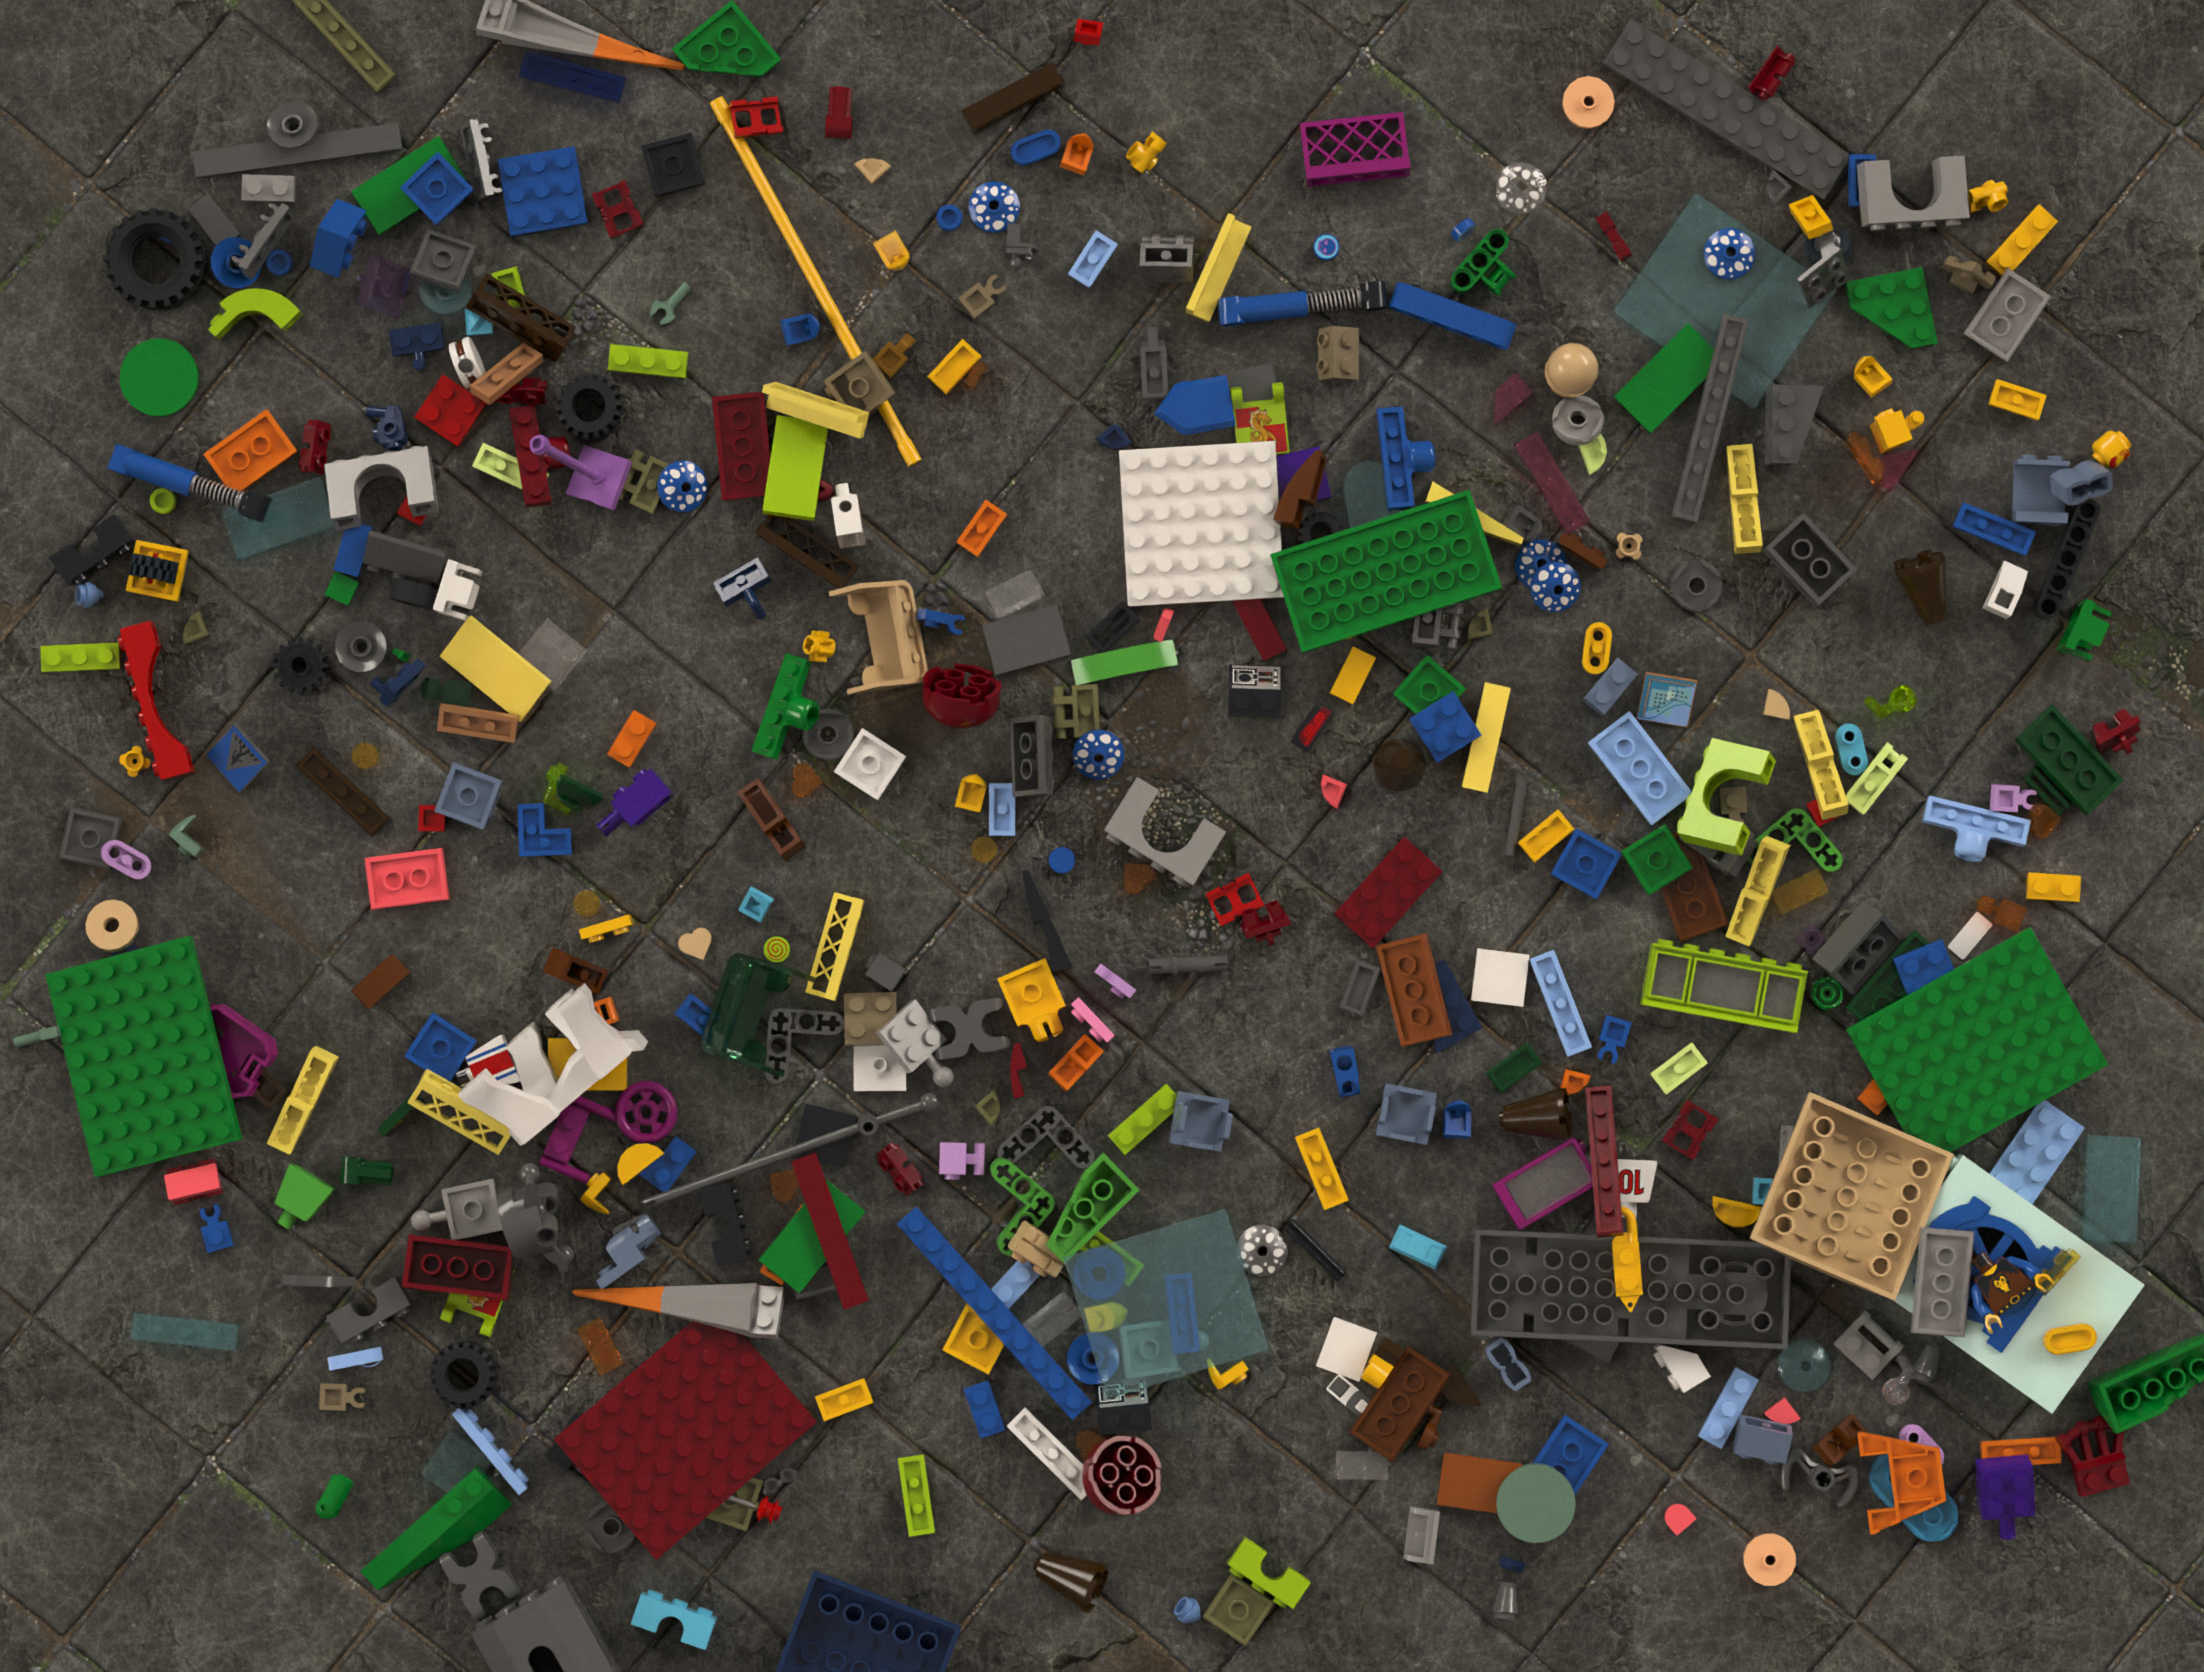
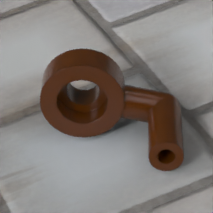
M1433 1405L1426 1413L1430 1415V1418L1416 1446L1427 1450L1428 1446L1433 1448L1440 1435L1436 1430L1442 1417V1410Z

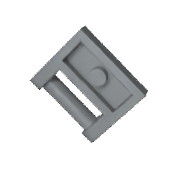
M1865 1309L1835 1340L1833 1345L1873 1380L1892 1358L1902 1350L1904 1345L1899 1340L1895 1341L1870 1318L1871 1314ZM1862 1325L1888 1348L1884 1354L1858 1331Z

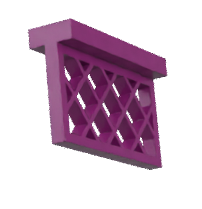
M1403 112L1300 123L1306 187L1410 176L1411 166L1408 156ZM1398 120L1399 129L1393 136L1382 128L1387 121ZM1368 123L1375 128L1368 138L1356 131L1361 124ZM1337 126H1343L1349 131L1342 141L1331 134ZM1317 129L1324 135L1315 144L1307 138L1306 130ZM1378 132L1389 139L1382 150L1371 142ZM1352 135H1355L1364 142L1356 152L1345 145ZM1399 135L1401 138V142L1398 139H1396ZM1327 137L1338 145L1330 155L1319 147ZM1392 143H1395L1402 149L1403 157L1392 158L1385 151ZM1367 145L1378 153L1373 160H1365L1359 155ZM1341 148L1352 155L1347 163H1340L1333 158ZM1315 151L1326 158L1322 165L1310 166L1309 158Z

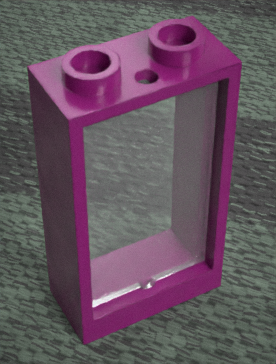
M1575 1137L1569 1138L1570 1140H1565L1491 1184L1518 1230L1523 1229L1593 1187L1591 1163H1589L1585 1156L1588 1150L1581 1139L1576 1141Z

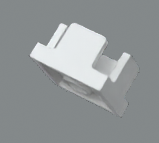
M448 559L433 610L439 614L466 621L469 616L453 611L451 608L453 605L472 610L480 586L475 584L473 580L461 576L463 572H467L481 577L482 571Z

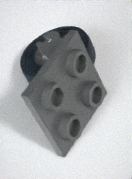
M1832 223L1833 230L1820 237L1810 240L1807 237L1805 240V253L1813 266L1799 276L1797 280L1809 308L1823 301L1827 294L1836 287L1843 285L1847 278L1850 277L1845 262L1852 252V240L1846 229L1838 224Z

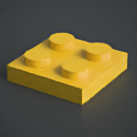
M966 1304L942 1350L989 1375L1004 1344L972 1308Z

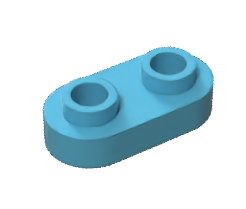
M1854 724L1840 726L1835 732V743L1841 767L1849 775H1859L1868 766V758L1861 730ZM1846 732H1851L1854 737L1852 741H1847L1845 739ZM1853 757L1859 759L1860 763L1857 767L1851 765Z

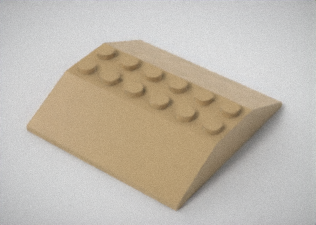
M1809 1092L1749 1239L1838 1280L1895 1301L1919 1243L1920 1227H1925L1954 1154Z

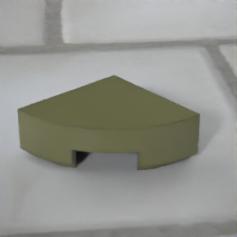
M1488 609L1479 612L1470 621L1467 629V640L1493 635Z
M200 611L190 616L182 634L184 645L210 636Z
M995 1090L991 1091L974 1106L991 1126L996 1122L1000 1113V1099Z

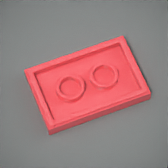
M443 848L364 858L371 910L450 900Z

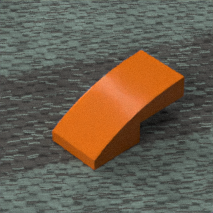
M1084 1034L1047 1075L1067 1092L1104 1051Z

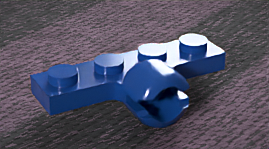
M1403 407L1377 408L1376 418L1387 511L1414 508L1411 475L1414 473L1431 472L1436 462L1434 446L1430 441L1412 442L1407 439Z

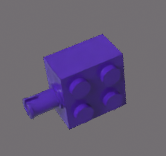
M651 768L648 771L642 769L632 778L635 781L628 788L622 786L612 795L615 799L610 803L614 806L612 807L614 810L596 824L606 837L623 822L636 829L675 796Z
M2025 1454L1975 1459L1977 1507L1982 1520L1999 1519L2000 1538L2005 1540L2014 1539L2016 1537L2015 1517L2035 1516L2034 1473L2029 1456Z

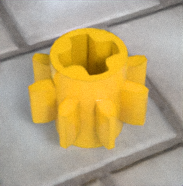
M812 630L811 635L806 636L803 642V651L809 655V661L827 662V658L833 656L835 641L829 638L830 632Z

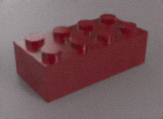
M409 1235L402 1287L409 1290L509 1302L515 1257L508 1246Z

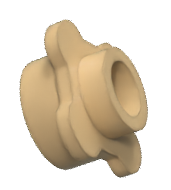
M1620 533L1616 538L1618 541V549L1615 552L1616 556L1621 559L1624 557H1632L1634 560L1640 558L1641 535ZM1627 544H1631L1630 549L1627 548Z

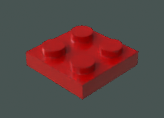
M442 375L414 418L459 447L487 403L445 375Z

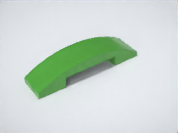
M1172 639L1071 660L1076 685H1084L1129 674L1177 666L1178 661Z

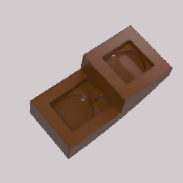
M392 953L358 983L351 992L369 1011L389 991L404 980L410 972Z
M1850 1413L1812 1448L1827 1467L1830 1468L1858 1444L1857 1432H1867V1430L1854 1414Z

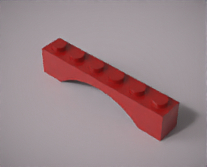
M146 621L121 628V636H118V642L121 651H126L128 661H125V668L128 676H132L135 686L131 687L135 701L140 702L142 711H139L138 715L142 727L146 726L149 735L145 737L149 752L153 751L155 761L152 762L155 776H160L162 781H168L195 773L189 748L178 741L166 728L155 706L152 679L156 658L161 649L155 623Z

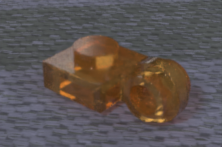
M1981 895L1980 899L1977 898L1975 903L1977 904L1976 910L1991 915L1992 911L1996 912L1992 923L2018 932L2028 908L2005 898L2001 899L1998 907L1995 905L1996 900L1991 897Z

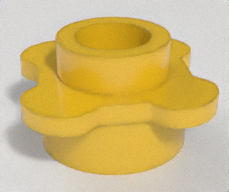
M139 746L132 747L131 751L122 754L119 758L120 764L124 765L128 770V775L131 777H136L139 771L149 768L151 764L150 759L145 758L142 748ZM133 759H137L136 764H133Z

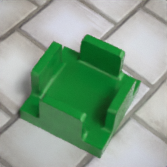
M2089 599L2078 602L2056 651L2065 655L2070 654L2085 662L2091 661L2093 655L2076 648V646L2088 651L2093 646H2100L2109 623L2092 614L2108 619L2111 617L2112 612L2095 605L2096 603Z

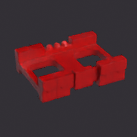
M778 96L762 98L761 102L749 101L747 103L746 99L730 102L729 110L731 112L734 139L747 138L751 135L759 136L761 134L763 136L766 134L767 136L783 133L778 109ZM773 109L775 111L776 124L764 125L761 119V110ZM748 112L750 114L751 126L739 128L736 124L735 113Z
M1249 873L1236 878L1235 883L1231 882L1226 884V886H1222V889L1218 887L1205 893L1220 926L1234 921V917L1242 915L1244 910L1250 908L1257 910L1265 906ZM1249 884L1256 898L1247 904H1243L1237 890ZM1227 896L1232 905V911L1219 915L1214 906V900Z

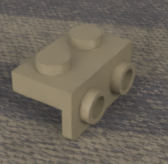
M1341 326L1320 328L1317 337L1318 379L1323 381L1330 379L1359 380V328Z

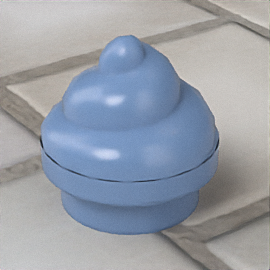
M90 582L77 585L76 601L78 606L91 608L104 597L103 592Z
M1183 1597L1178 1601L1174 1614L1180 1622L1193 1623L1201 1620L1200 1606L1194 1598Z

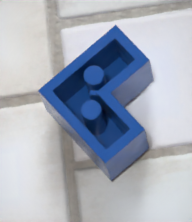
M339 199L335 201L318 226L310 267L337 278L340 277L344 269L349 270L353 261V256L350 255V252L356 245L358 235L362 236L367 226V222L364 221L365 209Z

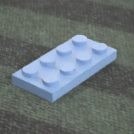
M1630 711L1588 742V745L1651 826L1686 800L1689 793H1692Z
M2044 1100L2035 1105L1989 1174L2033 1204L2085 1127Z

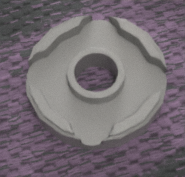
M1582 395L1561 400L1554 408L1552 415L1553 430L1558 438L1576 446L1585 445L1596 440L1601 434L1604 425V415L1599 404L1590 397ZM1579 415L1585 419V422L1574 424L1571 418Z

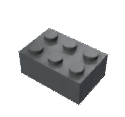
M1804 512L1762 550L1815 608L1857 570Z

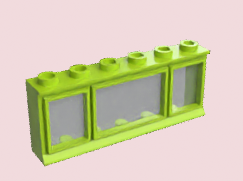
M1658 939V943H1651L1640 1005L1782 1030L1789 1033L1798 1032L1808 971L1802 970V965L1787 963L1786 967L1777 966L1776 960L1761 958L1760 962L1750 961V955L1735 953V958L1724 956L1725 951L1711 948L1709 953L1699 951V946L1684 944L1683 948L1673 947V941Z

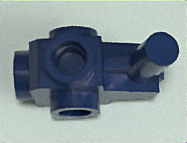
M387 405L386 408L367 407V416L377 417L381 420L380 423H377V427L373 428L375 443H381L387 451L402 450V446L408 443L406 424L403 421V413L399 406Z

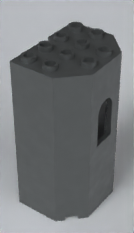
M561 1576L551 1580L544 1586V1591L539 1593L538 1589L530 1592L518 1601V1606H516L515 1602L507 1605L495 1614V1619H493L492 1615L484 1618L474 1625L476 1630L471 1633L492 1672H534L529 1663V1655L538 1646H546L551 1649L564 1672H621L569 1577L562 1580Z

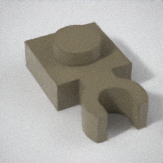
M992 275L984 288L978 282L958 298L974 320L995 304L991 298L993 295L998 296L1006 291L1005 285L1000 289L992 287V283L998 279L997 275Z
M1746 787L1719 788L1720 815L1728 814V819L1744 823L1743 819L1740 818V813H1747Z
M320 1383L319 1410L346 1411L347 1403L356 1408H362L366 1406V1403L357 1402L355 1396L357 1393H365L366 1389L358 1387L348 1391V1384Z

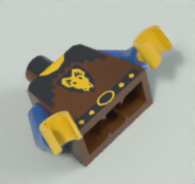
M1982 1251L1972 1260L1980 1270V1273L1972 1279L1974 1282L1971 1289L1973 1306L1981 1319L1985 1321L1987 1331L1990 1334H1993L1990 1325L1998 1323L2002 1329L2003 1326L1999 1317L2036 1286L2042 1292H2047L2042 1287L2043 1281L2049 1280L2054 1284L2049 1275L2042 1274L2029 1261L2014 1256L2007 1257L2006 1259L2000 1256L1995 1261H1992L1985 1251Z

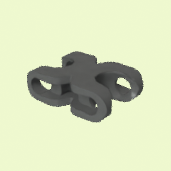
M992 998L974 1001L969 1007L968 1014H965L956 1005L928 1011L927 1014L931 1021H948L956 1030L953 1042L936 1049L934 1053L935 1058L943 1060L965 1056L969 1051L971 1043H973L978 1051L983 1053L1011 1046L1010 1039L1007 1037H990L984 1032L982 1027L983 1019L987 1014L998 1011L1003 1007V999Z
M480 1530L473 1537V1543L478 1553L474 1564H461L450 1552H444L439 1556V1562L449 1580L456 1585L466 1584L462 1592V1601L472 1617L477 1621L484 1619L487 1614V1609L482 1600L483 1591L491 1586L497 1587L509 1599L520 1597V1589L511 1572L504 1567H493L498 1559V1551L487 1534Z

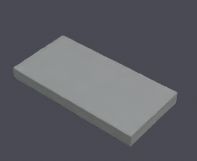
M1920 1227L1911 1333L1965 1337L1974 1242L1973 1231Z

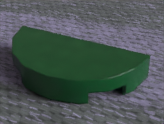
M560 774L556 781V792L561 803L568 808L581 810V808L591 805L594 807L604 799L602 793L565 775Z

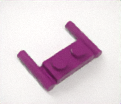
M579 1096L561 1111L539 1164L587 1184L591 1175L569 1166L568 1163L590 1112L615 1122V1111Z

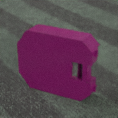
M212 1004L210 1005L213 1021L224 1031L221 1038H219V1033L216 1032L232 1099L246 1096L252 1097L260 1084L257 1081L265 1067L271 1066L277 1058L276 1040L228 1005ZM256 1060L259 1063L250 1076L247 1073ZM238 1068L235 1077H232L231 1074Z

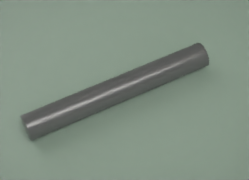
M1517 778L1505 856L1515 857L1527 779Z

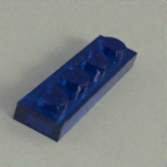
M525 51L519 72L520 78L618 104L621 102L627 80L626 77L529 51Z

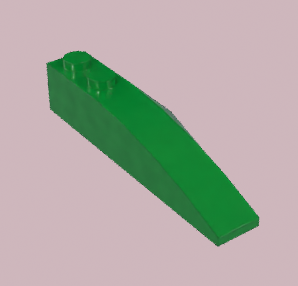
M2204 1333L2150 1353L2086 1382L2096 1408L2115 1434L2164 1413L2169 1409V1405L2177 1399L2184 1397L2188 1393L2187 1391L2194 1385L2204 1381Z
M477 1465L361 1569L360 1572L377 1590H380L438 1559L444 1552H451L473 1540L475 1533L487 1528L513 1503Z

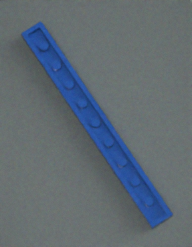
M917 1206L897 1223V1226L1071 1420L1092 1403Z

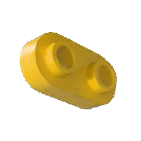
M1593 623L1585 632L1582 666L1587 673L1592 675L1601 674L1607 669L1609 664L1612 632L1605 623ZM1594 632H1601L1603 635L1602 640H1595L1593 637ZM1592 657L1599 659L1600 663L1597 667L1591 665L1590 659Z

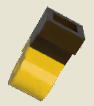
M1384 1336L1360 1378L1379 1389L1406 1350Z

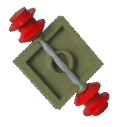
M752 1477L706 1518L747 1531L753 1511L756 1512L757 1510L756 1516L759 1522L763 1518L769 1519V1525H771L772 1521L778 1522L782 1507L778 1506L779 1500L774 1504L769 1503L768 1496L763 1498L759 1504L757 1499L764 1480Z

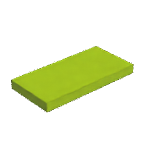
M777 415L762 514L814 521L828 428L799 418Z

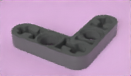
M788 1008L773 1010L768 1022L765 1076L767 1080L771 1083L779 1084L788 1078L792 1033L838 1035L844 1029L843 1016L829 1011ZM779 1012H783L784 1017L788 1018V1023H783L782 1031L788 1030V1036L781 1034L772 1035L773 1029L778 1031V1023L774 1022L773 1019L779 1016ZM804 1014L813 1016L815 1022L814 1026L807 1030L803 1029L799 1022ZM818 1014L823 1015L822 1020L825 1021L831 1020V1016H836V1021L840 1022V1027H836L835 1031H830L829 1026L821 1025L822 1031H817L819 1025ZM777 1038L783 1039L787 1046L786 1050L780 1054L775 1053L771 1047L772 1042ZM770 1056L777 1058L786 1057V1062L780 1061V1069L784 1070V1075H780L779 1080H775L774 1075L770 1074V1069L775 1068L776 1062H770Z
M1045 1106L1037 1111L999 1146L997 1151L998 1158H1003L1002 1155L1005 1153L1003 1147L1011 1148L1016 1144L1012 1141L1016 1136L1019 1143L1025 1146L1026 1149L1021 1152L1019 1147L1014 1152L1016 1157L1013 1160L1009 1157L1007 1158V1160L1014 1164L1048 1135L1078 1168H1088L1095 1159L1092 1148L1058 1110L1051 1106ZM1053 1111L1055 1114L1053 1120L1055 1122L1052 1125L1048 1122L1043 1125L1042 1128L1046 1131L1041 1134L1038 1127L1032 1124L1031 1121L1036 1119L1037 1123H1039L1044 1118L1042 1112L1050 1113ZM1028 1127L1036 1132V1139L1031 1143H1026L1021 1138V1132ZM1062 1130H1069L1073 1134V1141L1068 1145H1063L1058 1140V1134ZM1077 1140H1080L1082 1143L1078 1148L1082 1152L1087 1150L1090 1153L1088 1155L1090 1161L1087 1164L1083 1161L1080 1163L1076 1161L1078 1154L1074 1150L1072 1154L1067 1152V1149L1073 1147Z

